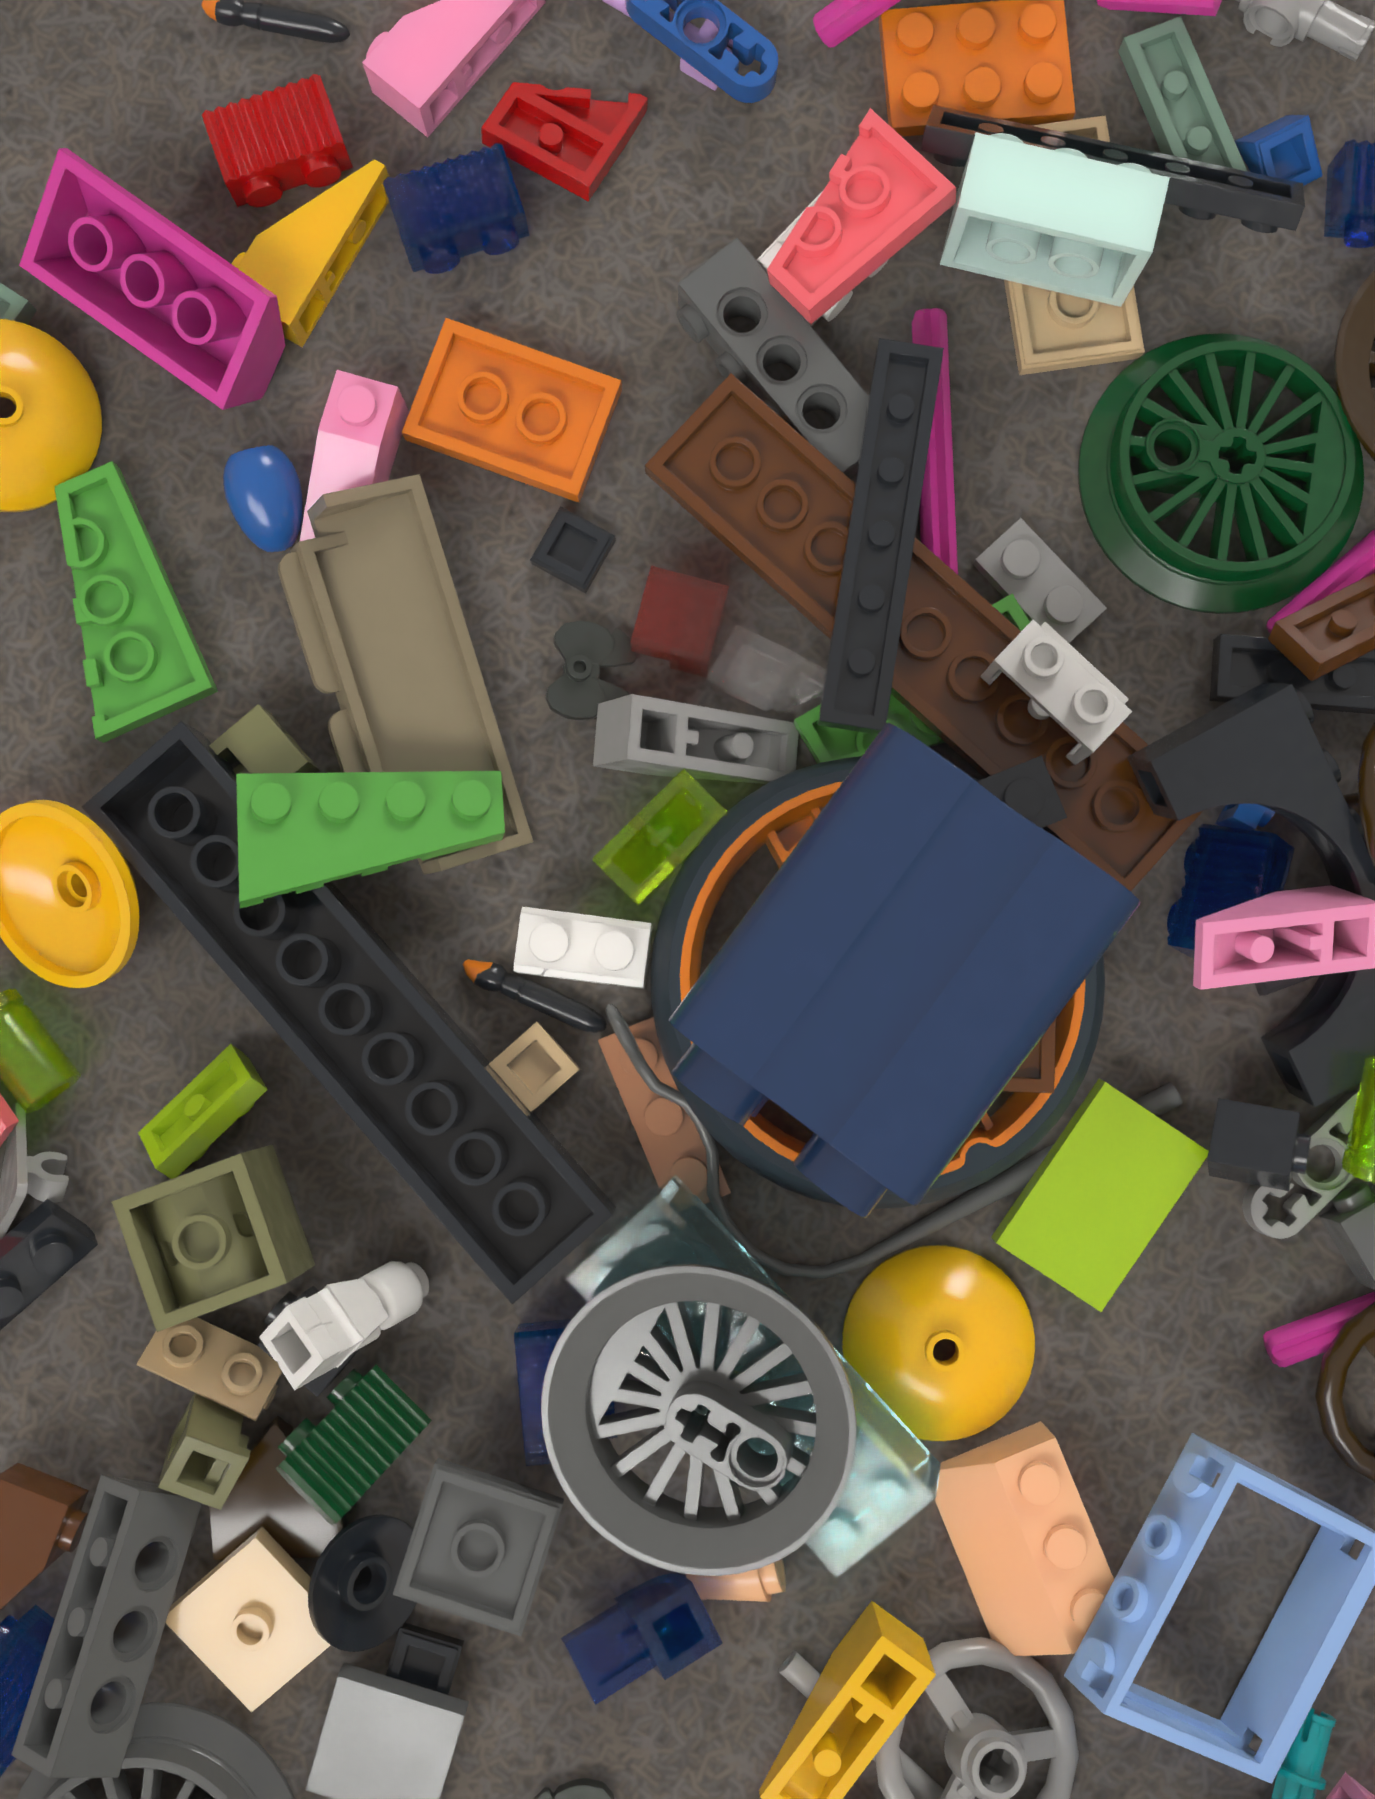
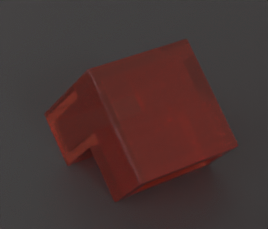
M651 566L630 641L631 651L670 661L671 669L708 678L728 604L729 586Z

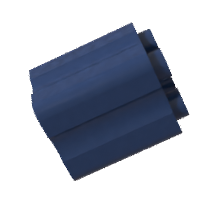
M886 723L668 1019L674 1028L693 1042L671 1072L700 1099L742 1126L746 1124L751 1116H757L768 1099L803 1123L814 1133L793 1161L794 1166L826 1194L855 1214L866 1219L888 1189L917 1207L1141 902L1131 891L1057 837L1013 810L976 780L920 740L897 726Z

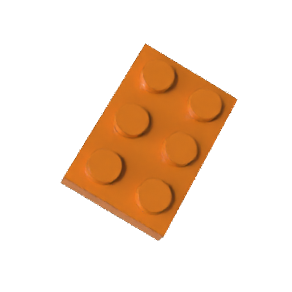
M998 0L888 9L879 16L888 125L901 137L924 135L933 105L1031 126L1073 120L1076 112L1064 0Z
M445 318L402 429V434L408 442L580 503L622 392V381Z

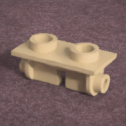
M197 1317L164 1330L156 1331L137 1362V1366L254 1421L257 1420L262 1409L267 1410L278 1390L276 1383L282 1374L278 1363L259 1346Z

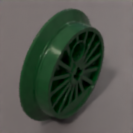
M1223 333L1202 334L1171 341L1147 352L1126 367L1109 384L1095 405L1083 433L1078 461V484L1083 511L1095 540L1113 565L1132 583L1148 594L1183 609L1203 613L1232 614L1258 610L1290 598L1310 585L1335 561L1346 545L1360 511L1364 486V466L1360 441L1347 420L1338 394L1323 376L1308 363L1293 353L1260 339ZM1218 366L1236 367L1230 411ZM1197 370L1206 408L1181 374ZM1256 371L1273 380L1247 421L1253 372ZM1158 387H1161L1186 420L1147 397ZM1284 387L1290 389L1302 400L1303 403L1258 436L1256 435ZM1312 413L1309 435L1271 443ZM1135 418L1153 427L1145 437L1131 435ZM1154 446H1165L1172 450L1177 457L1178 466H1169L1162 463L1154 452ZM1306 454L1305 462L1285 459ZM1129 456H1132V459H1131V468H1132V473H1133L1134 476H1132V474H1131L1130 458H1129ZM1221 456L1228 458V461L1220 459ZM1229 468L1237 472L1235 474L1229 472ZM1288 481L1302 483L1301 489ZM1152 490L1174 494V496L1148 514L1137 493ZM1200 498L1175 541L1157 525L1159 522L1191 499ZM1216 502L1209 557L1187 549L1212 505ZM1279 503L1298 514L1296 526ZM1233 513L1235 514L1247 562L1227 561ZM1258 516L1286 552L1268 558Z

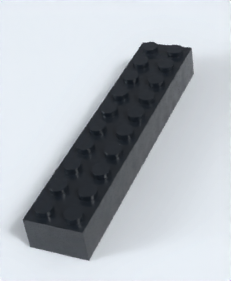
M180 721L87 801L82 808L111 838L124 857L511 1304H514L613 1215L616 1206L540 1119L526 1108L491 1068L490 1062L332 881L324 883V886L298 894L292 891L263 899L264 903L240 909L236 774L231 765L209 746L211 743L203 733Z

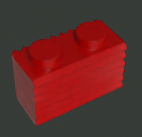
M312 74L309 79L301 78L297 83L289 82L285 87L277 86L273 91L265 90L262 95L253 94L250 99L241 98L238 103L229 102L226 107L217 106L214 111L205 110L202 114L225 185L237 207L245 204L252 207L272 205L282 197L283 191L304 184L314 188L325 187L336 182L340 178L342 171L353 168L320 75Z

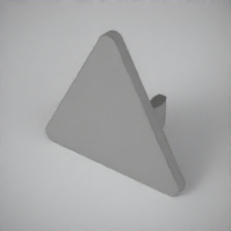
M14 1103L13 1112L19 1122L8 1136L0 1178V1240L5 1236L26 1194L43 1202L47 1198L54 1203L62 1202L69 1181L68 1176L63 1175L67 1163V1155L58 1152H42L35 1156H27L25 1104Z

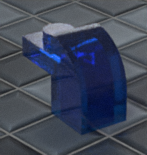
M669 1573L654 1577L614 1598L617 1604L561 1638L595 1705L653 1668L666 1680L723 1644L692 1581L681 1573Z

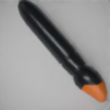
M203 0L201 4L207 16L226 26L237 27L244 24L258 30L261 29L263 31L324 43L344 42L350 36V32L344 24L323 15L262 3L244 2L243 0Z
M470 959L463 963L465 974L474 984L484 990L500 991L505 996L517 1000L523 1005L586 1032H603L607 1027L603 1016L596 1010L532 980H526L525 977L511 972L508 973L502 965Z

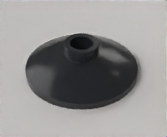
M384 1514L360 1518L347 1525L335 1535L320 1555L310 1580L308 1608L315 1630L323 1640L333 1647L348 1652H360L374 1648L392 1637L413 1612L417 1602L393 1595L413 1533L412 1527L396 1517Z

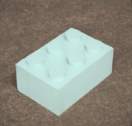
M976 132L957 191L956 203L953 207L940 265L1121 307L1153 253L1170 177L1153 174L1148 168L1135 163L1114 165L1088 159L1085 154L1075 149L1059 148L1050 150L1024 144L1018 137L1010 134L996 133L985 135Z

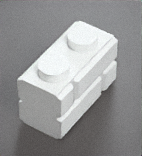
M522 907L513 971L521 974L645 989L653 926L652 923Z

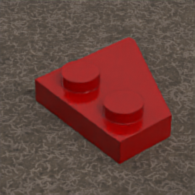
M512 82L481 127L482 144L589 202L647 111L648 98L641 94L629 93L628 103L591 100V89L566 87L560 90H551L540 84Z

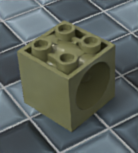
M273 1145L237 1154L112 1201L157 1332L286 1284L315 1266Z

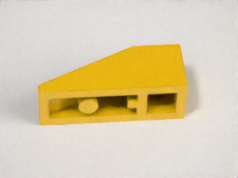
M374 159L258 234L247 252L240 253L232 262L233 266L277 296L284 338L300 347L304 346L395 193L386 166Z
M871 1601L831 1654L759 1789L760 1798L843 1799L936 1676L924 1638Z

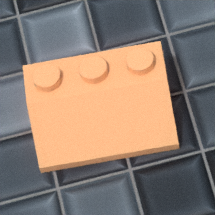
M1040 1421L924 1469V1475L991 1639L1001 1643L1014 1656L1076 1653L1114 1578L1056 1437Z

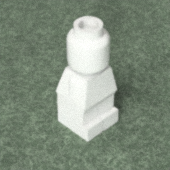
M391 1261L359 1279L327 1284L318 1293L308 1298L303 1297L288 1305L259 1338L273 1359L278 1362L279 1368L293 1389L296 1390L331 1369L338 1368L353 1352L376 1340L380 1336L381 1330H386L415 1314L422 1305L423 1298L429 1292L428 1277L424 1270L415 1263L409 1262L405 1264L399 1261Z

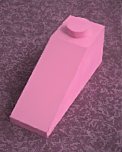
M440 0L404 15L389 32H383L374 39L368 49L366 59L362 62L372 93L425 136L429 137L545 4V0Z
M340 370L336 371L318 429L300 541L315 538L307 511L323 494L388 481L402 437V429L409 414V410L397 386Z
M1332 885L1272 892L1196 920L1193 986L1200 990L1375 968V900Z

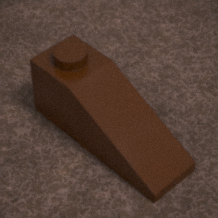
M16 1463L0 1474V1612L65 1551L72 1553L76 1549L88 1517V1513L81 1510L89 1490L20 1463Z

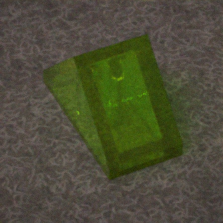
M683 769L592 858V862L639 906L678 874L685 860L728 811Z

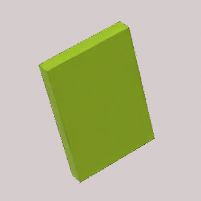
M1099 1078L991 1238L996 1244L1102 1312L1208 1157L1209 1151Z

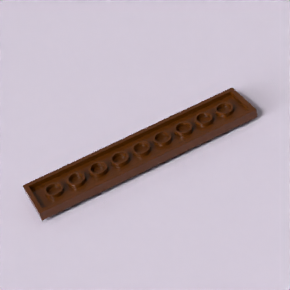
M730 373L645 464V474L831 640L855 483ZM915 537L891 694L984 778L1042 755L1067 815V818L1043 828L1108 873L1129 891H1132L1203 811L1192 814L1180 821L1154 815L1127 759L1128 756L1148 746V744L1125 723L1122 722L1094 753L1075 765L1066 755L1078 742L1052 717L1049 716L1043 720L1032 717L1028 711V703L1031 698L1002 672L990 685L985 682L980 676L1021 631Z

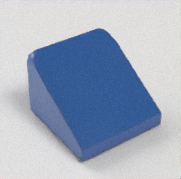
M1286 115L1235 141L1243 160L1252 173L1303 183V186L1323 176L1309 115Z

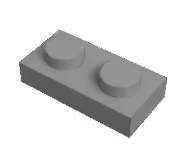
M1022 518L1015 522L980 554L972 564L1004 598L1013 594L1030 622L1034 620L1040 626L1047 622L1068 643L1074 640L1107 609Z

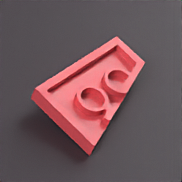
M871 108L860 123L859 136L846 156L841 154L830 170V181L814 206L805 209L767 268L769 284L810 324L816 321L956 203V186Z

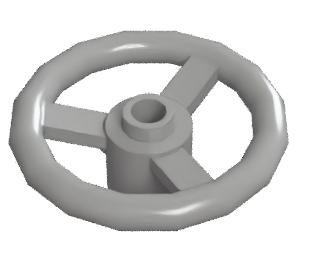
M985 1637L941 1642L930 1649L928 1653L936 1676L924 1691L949 1728L945 1739L944 1752L947 1764L953 1772L939 1799H975V1797L979 1799H1010L1020 1790L1027 1773V1762L1049 1758L1051 1760L1046 1783L1035 1799H1069L1079 1759V1750L1073 1711L1052 1673L1031 1656H1014L1001 1643ZM985 1665L1011 1673L1033 1691L1048 1718L1049 1726L1008 1732L994 1718L982 1713H971L946 1675V1672L955 1668ZM906 1715L875 1755L878 1785L885 1799H915L903 1777L899 1747Z

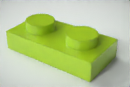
M231 1043L138 1132L155 1169L170 1179L178 1177L192 1162L200 1159L206 1153L209 1146L239 1117L249 1112L255 1102L268 1090L250 1059Z

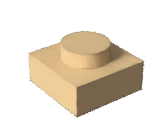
M539 1021L533 1024L489 1063L491 1068L530 1112L538 1108L580 1070V1067Z

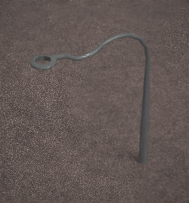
M613 1004L606 1006L607 1017L619 1042L634 1068L650 1090L683 1107L695 1124L706 1150L707 1196L719 1225L747 1258L783 1276L826 1279L867 1266L1025 1188L1055 1144L1053 1143L859 1255L824 1266L785 1263L754 1247L731 1220L720 1195L719 1149L715 1139L694 1114L683 1094L659 1081L647 1064L618 1008ZM1171 1082L1134 1100L1157 1117L1183 1104L1179 1092Z

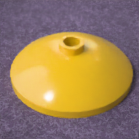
M0 319V397L10 399L16 406V411L11 417L0 418V512H23L45 507L56 502L54 486L89 471L100 445L102 414L98 394L90 376L69 349L38 328L13 320Z
M32 800L3 811L0 814V937L29 970L56 985L68 988H87L116 975L131 958L139 932L137 890L131 871L118 847L90 818L60 802Z
M927 1245L895 1254L883 1261L866 1276L854 1293L846 1312L842 1332V1351L851 1384L858 1397L874 1416L892 1429L910 1437L929 1441H950L982 1432L1003 1418L1014 1406L1024 1391L1031 1374L1035 1354V1335L1031 1315L1023 1296L1012 1280L1000 1268L986 1258L966 1249L947 1245ZM942 1339H950L955 1343V1353L946 1361H939L933 1356L935 1344Z

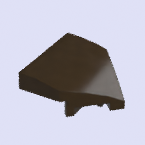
M279 1416L264 1429L262 1436L248 1449L251 1450L249 1460L222 1509L219 1510L210 1506L214 1560H224L261 1527L272 1536L291 1558L320 1557L333 1537L347 1526L346 1514L336 1524L330 1525L276 1471L275 1468L286 1458L277 1447L293 1431V1427Z

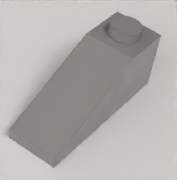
M630 694L598 704L593 766L646 775L767 784L796 770L799 733L793 724L794 722Z

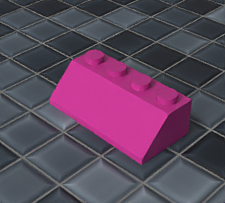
M68 148L58 149L19 266L222 410L261 400L286 346L277 296Z

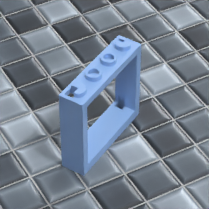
M1192 1433L1070 1662L1064 1677L1103 1714L1272 1784L1375 1585V1531L1342 1510ZM1217 1473H1220L1221 1475L1219 1476L1215 1486L1213 1487L1212 1483ZM1238 1482L1320 1524L1321 1527L1221 1719L1218 1720L1132 1682ZM1356 1539L1365 1543L1357 1559L1348 1554ZM1254 1734L1263 1740L1257 1753L1248 1746Z

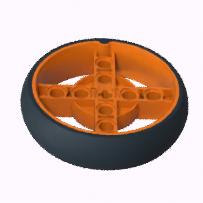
M861 757L826 761L795 770L767 783L746 796L719 818L699 840L684 861L670 887L659 917L653 943L650 973L651 1004L655 1028L665 1062L677 1089L683 1094L692 1111L710 1135L734 1158L765 1179L805 1197L840 1206L843 1205L826 1194L794 1166L793 1161L806 1143L783 1132L766 1120L760 1113L756 1117L751 1116L744 1126L732 1121L700 1099L672 1074L671 1071L693 1042L674 1028L668 1019L700 977L701 954L708 925L720 897L739 868L765 843L780 868ZM1103 955L1056 1018L1054 1093L1014 1092L992 1116L989 1117L986 1112L918 1205L932 1203L961 1194L989 1181L1014 1165L1032 1150L1059 1121L1074 1099L1088 1071L1097 1045L1103 1018L1105 995ZM888 1189L874 1209L904 1208L914 1205L903 1200Z

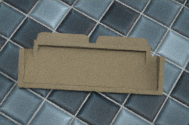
M420 474L323 494L307 511L315 538L297 542L290 550L291 553L286 554L280 560L278 574L313 684L322 693H335L339 703L340 711L330 717L328 731L341 772L501 771L505 823L503 839L423 861L418 858L424 875L443 871L534 842Z

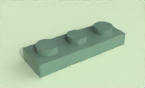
M1179 16L1124 37L1118 52L1161 153L1247 171L1182 17Z

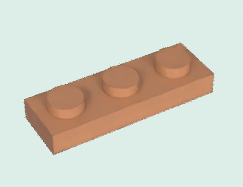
M654 1016L630 1026L629 1029L638 1047L659 1081L678 1090L661 1050ZM615 1033L599 1039V1045L671 1217H676L709 1203L710 1201L707 1196L706 1150L693 1121L683 1107L650 1090L634 1068ZM719 1164L720 1195L723 1197L730 1194L731 1190Z

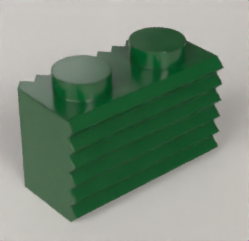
M377 1365L364 1377L354 1368L326 1397L335 1406L317 1426L306 1417L277 1447L286 1458L275 1468L276 1471L330 1525L336 1524L432 1421Z

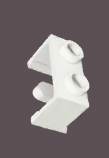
M1032 620L980 676L990 685L1003 672L1031 698L1028 703V711L1032 717L1043 720L1050 716L1078 742L1066 755L1075 765L1094 753L1132 712L1125 705L1129 699L1047 622L1040 626Z

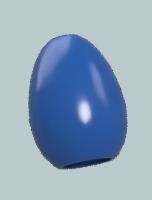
M273 445L250 448L230 455L223 474L224 492L229 508L241 530L251 542L266 552H279L292 547L301 530L303 498L300 479L288 456Z

